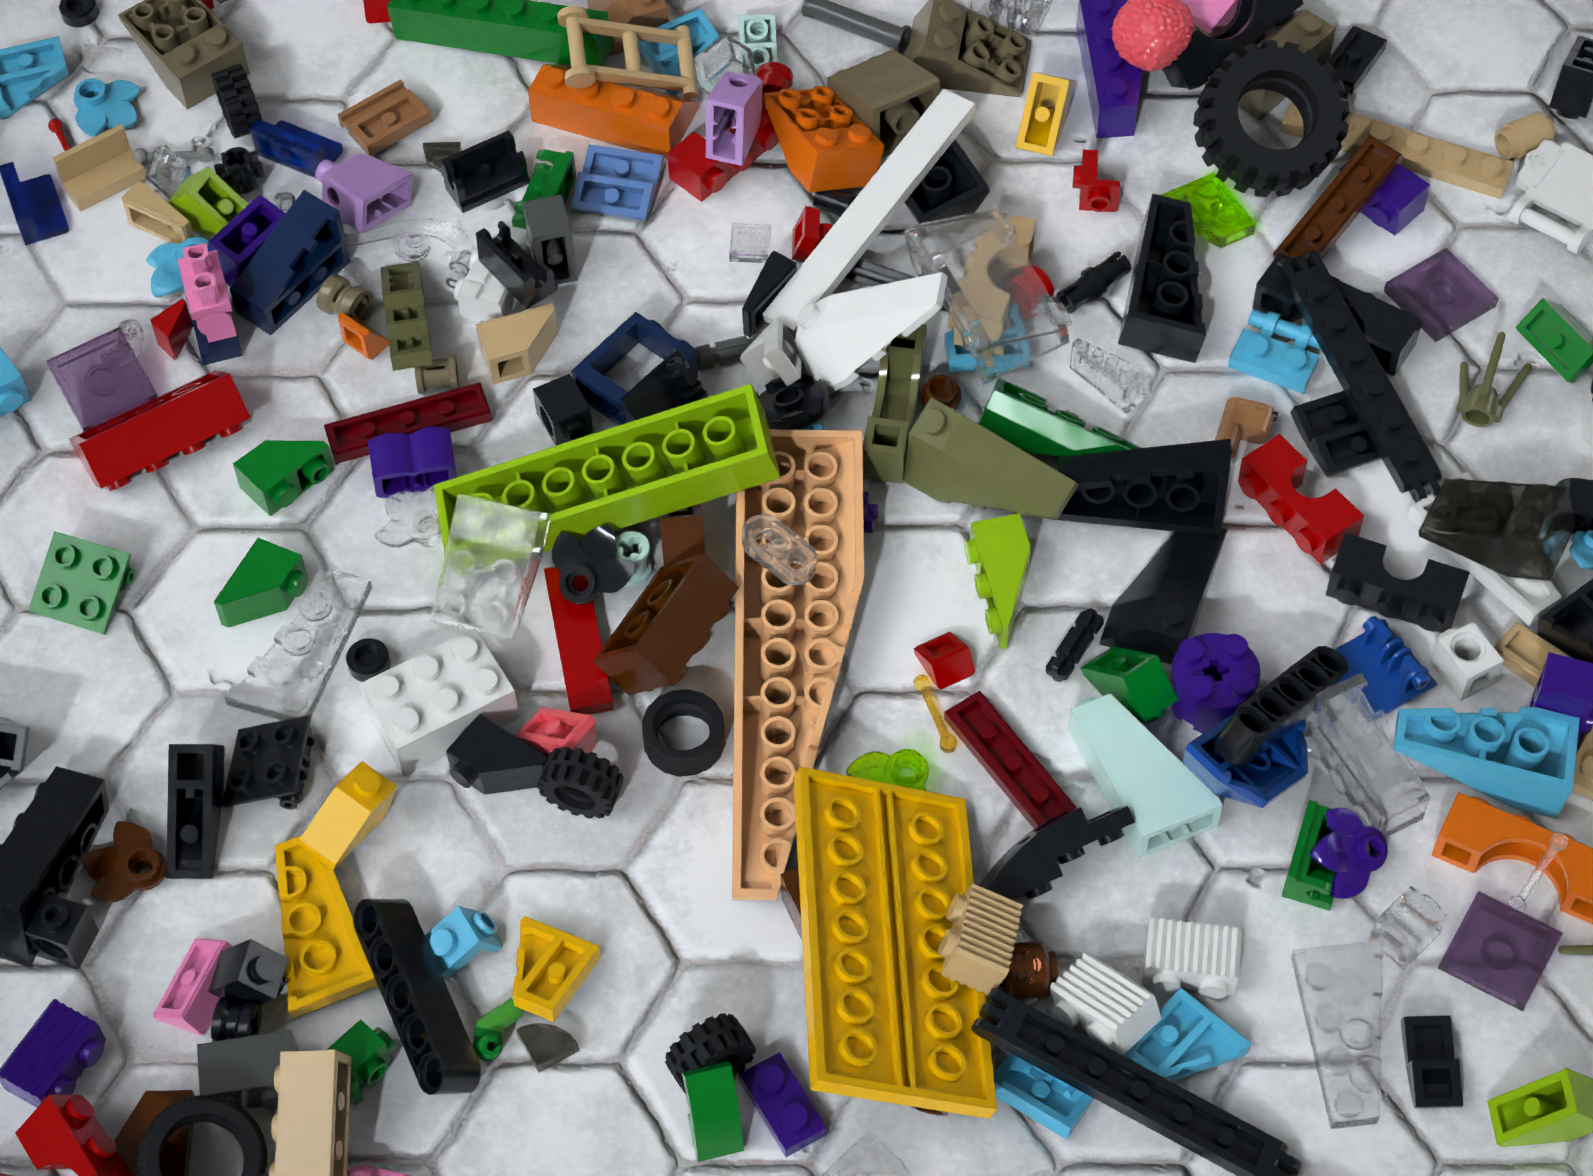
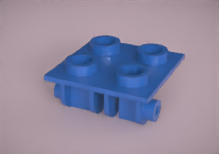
M1372 616L1364 622L1362 627L1365 629V632L1334 649L1346 659L1349 666L1347 673L1336 688L1367 725L1436 687L1438 684L1428 673V669L1422 666L1413 656L1412 650L1406 647L1404 641L1398 638L1388 627L1386 620H1379L1376 616Z

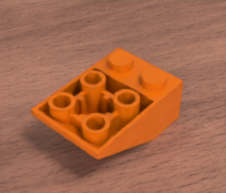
M815 86L812 89L803 90L782 89L779 92L763 94V101L790 172L808 192L864 187L879 170L885 145L829 87Z

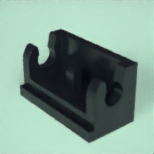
M509 130L440 160L445 189L462 213L521 188L530 182L523 151H516L515 140Z
M499 221V233L493 239L485 228L476 232L480 263L526 309L558 290V284L554 281L553 271L545 264L541 268L511 238L510 228L503 221Z

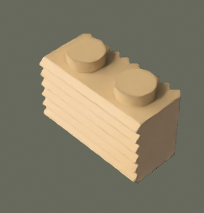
M971 883L963 896L956 894L946 916L947 920L953 922L952 928L946 931L938 949V955L945 957L941 971L943 978L950 977L951 981H959L960 985L967 984L968 988H975L977 992H984L986 996H988L991 989H997L1010 970V960L1013 956V946L1016 941V932L1019 927L1018 923L1023 905L974 883Z

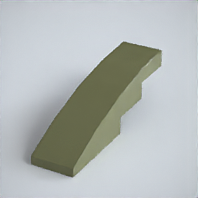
M419 261L380 267L382 296L393 371L433 365Z

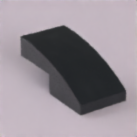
M1451 1015L1403 1017L1400 1020L1403 1049L1414 1109L1462 1108L1464 1105L1459 1059H1455Z

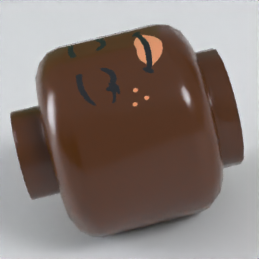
M1040 941L1015 943L1012 952L1013 956L1010 960V970L998 988H1001L1002 991L1022 1002L1046 1000L1051 993V983L1056 982L1058 978L1055 952H1048L1045 944Z

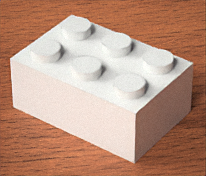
M475 627L358 684L365 712L403 776L446 755V750L479 714L500 727L520 718L515 690Z

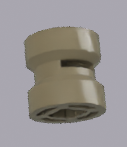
M333 274L320 287L316 303L319 309L330 315H339L343 312L363 321L370 311L373 297L372 293L361 286L352 287L349 280L338 274Z

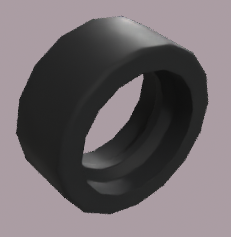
M690 689L670 691L657 697L647 707L642 719L644 751L651 763L664 773L679 777L697 775L710 769L722 755L726 744L723 713L717 703L704 693ZM689 715L700 718L709 726L710 734L708 739L702 745L693 749L676 750L668 748L658 739L659 728L666 721L677 716Z

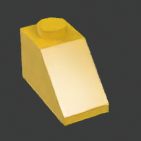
M1032 72L1015 148L1049 156L1054 155L1068 116L1076 80L1041 72Z
M361 761L335 786L299 839L298 845L334 870L386 817L397 785Z

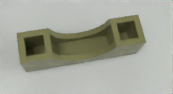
M922 324L907 337H903L900 334L895 337L886 347L887 354L880 359L873 413L871 417L868 416L863 443V479L903 484L908 437L914 424L926 357V324Z

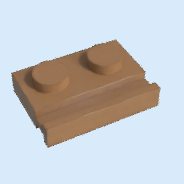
M401 79L337 114L340 126L348 130L349 135L368 156L376 154L433 121L431 111L410 89L407 90L404 87V82Z

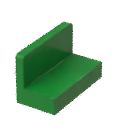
M1542 298L1515 327L1567 382L1574 383L1593 363V336L1561 304Z

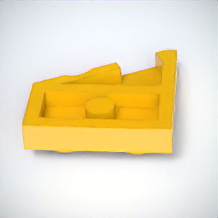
M523 916L520 920V945L517 948L516 957L517 973L514 977L513 985L514 1006L554 1022L600 960V946Z

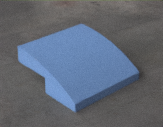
M589 144L582 173L578 172L570 206L571 210L647 221L665 163L663 155Z

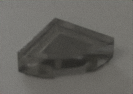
M461 142L423 143L426 163L441 172L443 176L440 160L462 151Z
M534 1023L516 1029L517 1037L538 1073L580 1051L576 1040L568 1032L557 1026Z

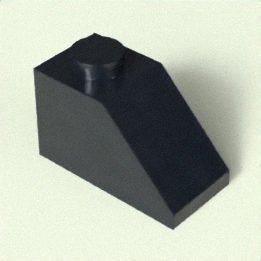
M481 714L472 721L446 750L450 766L449 772L452 778L465 788L472 786L484 795L536 788L547 761L546 756Z

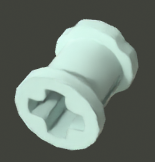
M635 531L624 532L616 537L617 553L615 557L625 558L636 564L634 574L626 585L635 586L646 582L652 573V565L648 558L650 553L648 539L643 534Z

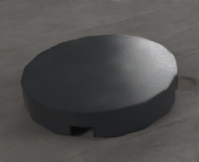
M801 374V378L789 386L784 383L781 377L773 379L765 385L766 391L760 395L758 391L756 392L765 410L769 429L800 430L818 421L828 411L831 402L825 382L821 379L813 381L812 376L807 374Z

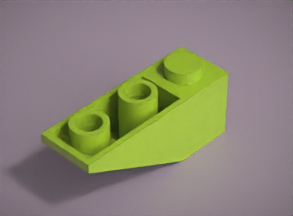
M1020 513L971 522L970 539L964 540L967 562L969 565L975 564L978 573L974 575L977 596L979 599H986L988 609H985L987 629L990 635L996 634L1000 649H1005L1008 646L1029 571L1031 546Z

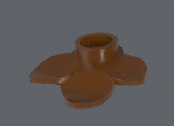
M126 821L116 822L113 832L114 846L85 853L80 858L89 876L98 881L92 889L91 897L108 903L124 900L136 890L145 891L155 888L164 880L167 871L164 856L159 851L153 849L150 833L143 827ZM145 867L152 868L147 873L138 874L139 871Z

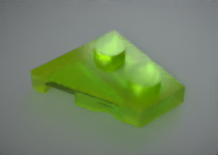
M1215 172L1161 194V196L1191 203L1194 233L1203 236L1206 241L1219 248L1249 237L1255 232L1256 223L1223 182L1215 176Z

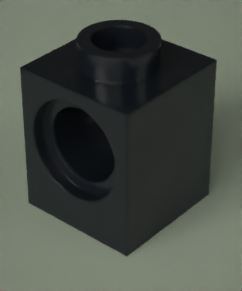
M570 374L533 388L536 413L555 446L585 437L587 433H593L591 408Z
M46 893L25 933L38 957L79 970L99 929L87 906Z

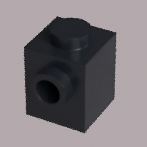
M252 939L222 950L208 992L219 998H232L236 1004L242 1005L248 1001L258 1002L261 1005L274 1001L280 995L285 985L286 978L283 974L288 958Z

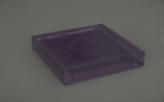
M1447 248L1387 281L1384 287V292L1401 309L1422 319L1421 328L1435 342L1495 308L1499 299Z
M120 327L46 360L52 376L83 432L157 397L154 387Z
M1478 891L1441 959L1438 969L1523 1012L1563 932Z

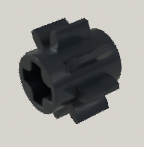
M234 147L225 153H221L223 164L214 165L216 174L239 195L250 193L258 188L257 178L265 177V172L255 150L249 153L245 148Z

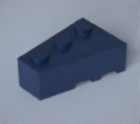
M302 191L229 288L236 314L269 335H272L319 292L323 282L329 276L338 274L351 262L340 213L337 209L308 191Z

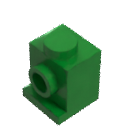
M361 1019L327 1049L337 1050L352 1056L350 1100L356 1106L364 1100L361 1090L367 1084H375L385 1075L388 1065L392 1062L389 1053L396 1048L395 1043L380 1027L372 1030Z

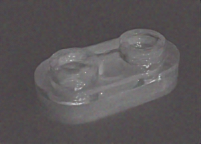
M755 515L744 523L741 536L742 547L755 561L782 582L789 585H801L813 578L817 568V554L807 541L771 515ZM766 538L770 542L762 545L757 543L756 540ZM791 563H798L802 566V568L791 569L788 567V565Z

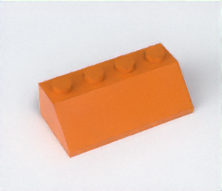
M543 64L528 89L532 122L632 150L663 155L665 159H667V152L682 141L699 109L698 101L643 86L596 80L593 85L586 88H571L566 85L564 76L571 67L562 64Z

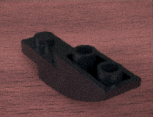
M1081 807L1062 812L1026 834L1013 845L991 868L979 886L1009 899L1016 898L1026 893L1028 899H1032L1052 890L1053 887L1050 881L1063 876L1056 859H1059L1060 864H1064L1085 854L1083 846L1097 840L1099 845L1103 846L1124 837L1122 828L1135 823L1129 807L1114 808L1089 820L1086 819Z

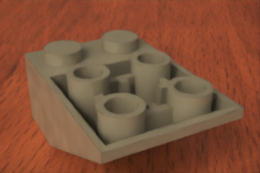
M144 0L118 14L119 19L167 89L187 110L216 94L211 73L241 64L246 75L250 74L243 43L201 0Z
M928 0L914 17L906 58L937 76L940 80V88L1020 97L1023 91L1031 39L953 0Z

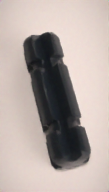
M1089 608L1081 611L1075 621L1076 627L1072 626L1057 648L1055 652L1057 657L1052 656L1047 663L1045 671L1054 681L1061 682L1070 677L1075 669L1073 663H1079L1094 640L1093 633L1097 634L1103 626L1104 619L1101 615L1097 614L1096 610Z

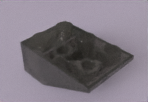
M1445 478L1418 533L1419 537L1507 577L1550 581L1576 525L1568 486Z

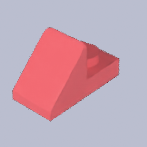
M541 707L515 737L538 752L548 755L553 749L559 748L561 750L562 747H569L571 750H574L575 747L581 748L585 753L589 754L595 747L596 721L592 715Z

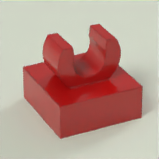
M805 206L793 228L792 260L805 262L833 227V225L827 223L820 224V209Z

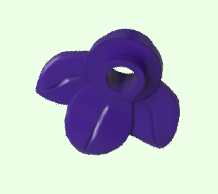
M1333 808L1326 811V819L1331 832L1317 842L1310 851V856L1323 867L1335 872L1332 881V897L1337 899L1352 898L1360 894L1367 887L1371 871L1379 869L1384 864L1388 853L1387 842L1378 829L1365 826L1354 811L1347 808ZM1367 844H1369L1370 848L1369 854L1367 852Z

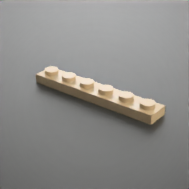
M1291 101L1283 118L1280 132L1303 138V120L1299 110ZM1351 112L1344 120L1349 124L1347 136L1341 142L1342 151L1355 154L1366 139L1372 135L1401 153L1403 161L1400 165L1409 171L1498 199L1502 198L1515 162Z

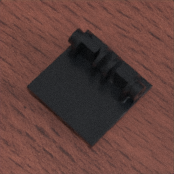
M675 349L620 399L634 421L709 396L678 349Z
M310 715L238 729L222 802L223 807L276 797L280 800L279 805L282 808L289 810L297 808L298 803L303 801L304 783L302 781L308 777L307 768L310 767L311 748L315 743V736L312 734L313 730L310 727L312 718Z

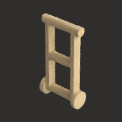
M568 6L557 13L559 25L567 28L571 69L566 71L564 76L568 87L576 89L586 88L593 85L597 80L681 91L686 99H693L698 96L690 28L688 26L681 25L676 27L675 30L590 19L588 18L587 10L581 6ZM583 33L622 38L626 69L586 64ZM638 40L677 45L681 77L642 72Z

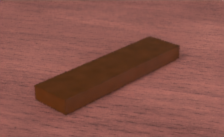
M1370 135L1274 251V259L1280 252L1291 258L1302 255L1306 261V253L1314 250L1318 252L1322 259L1403 161L1402 154Z

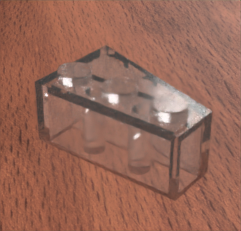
M1361 672L1316 694L1305 740L1310 755L1315 760L1322 762L1329 772L1333 787L1339 794H1345L1354 807V812L1359 816L1363 824L1378 829L1386 838L1422 820L1430 796L1408 756L1392 749L1393 746L1382 728L1389 721L1383 710L1374 713L1362 691V688L1368 686V683Z

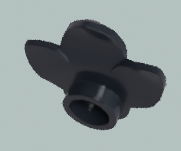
M609 525L592 529L580 541L563 531L557 536L552 547V561L561 573L559 578L560 591L569 602L574 604L590 603L599 593L618 592L632 578L636 564L631 560L615 557L617 553L616 539ZM584 575L588 579V587L580 592L574 587V580L577 576Z

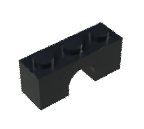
M1345 533L1331 571L1326 596L1335 598L1343 604L1357 605L1376 611L1387 618H1397L1419 625L1427 631L1443 633L1452 628L1470 574L1469 571L1428 559L1426 567L1420 576L1410 580L1398 579L1390 575L1383 565L1387 545Z

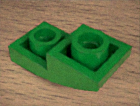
M726 1061L682 1072L690 1113L687 1115L697 1162L744 1151L732 1065Z

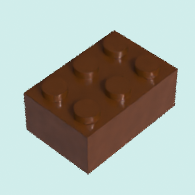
M704 553L660 567L595 657L593 663L627 695L644 691L651 692L656 688L667 685L674 686L687 673L688 667L686 664L692 655L699 652L710 639L708 632L715 622L724 618L731 610L733 604L730 601L739 587Z

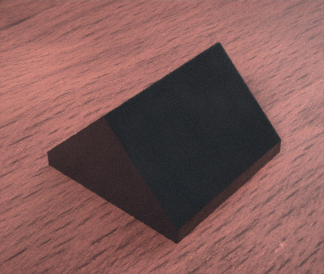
M955 139L904 203L921 228L961 232L990 190Z

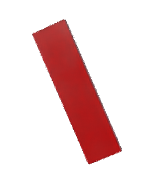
M556 566L544 568L570 712L589 715L614 710L608 676L593 663V660L602 649L593 601L587 604L569 602L564 598L559 588L560 571ZM579 575L575 578L574 587L576 590L581 592L588 587V579L584 575Z

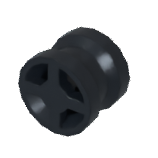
M221 997L216 1004L212 1017V1042L259 1035L262 1020L261 1004L248 1001L244 1005L236 1004L232 998Z

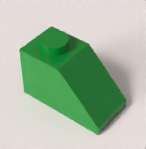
M257 538L214 600L221 625L229 628L287 610L294 598L300 597L303 594L308 583V575L302 555Z
M1113 646L1080 667L1083 675L1102 696L1107 694L1114 696L1139 722L1150 723L1158 720L1165 714L1166 708L1178 701L1158 655Z

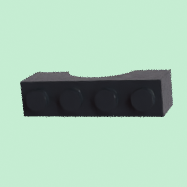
M1238 0L1235 15L1222 32L1208 37L1199 29H1194L1191 42L1185 51H1182L1181 55L1178 56L1177 60H1173L1170 66L1162 69L1171 87L1192 90L1202 86L1207 82V76L1216 68H1219L1223 60L1230 54L1239 53L1241 48L1246 45L1260 43L1265 38L1264 33L1272 27L1280 26L1291 20L1294 16L1293 12L1304 4L1303 1Z
M1279 252L1256 284L1252 309L1266 314L1269 311L1281 314V319L1292 323L1303 318L1277 269V263L1283 260H1288L1292 266V258ZM1331 276L1385 373L1395 376L1416 346L1422 319Z

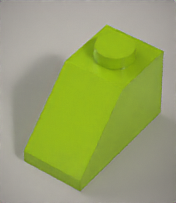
M208 166L188 176L168 201L172 207L189 220L194 231L209 237H214L249 205Z
M1568 1068L1487 1100L1496 1143L1501 1147L1569 1142L1593 1132V1079Z

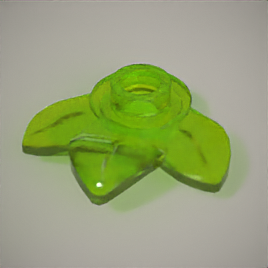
M902 749L892 755L872 751L854 760L847 768L846 774L852 777L926 791L924 784L928 779L929 766L926 759L913 749ZM903 768H909L914 772V775L911 777L902 776L899 771Z

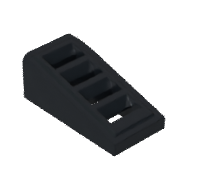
M772 251L742 308L743 332L749 338L751 334L756 333L766 323L763 312L797 271L796 262L777 251Z

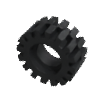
M238 64L211 73L219 105L222 108L223 116L234 139L263 130L264 125L259 112V106L243 66Z

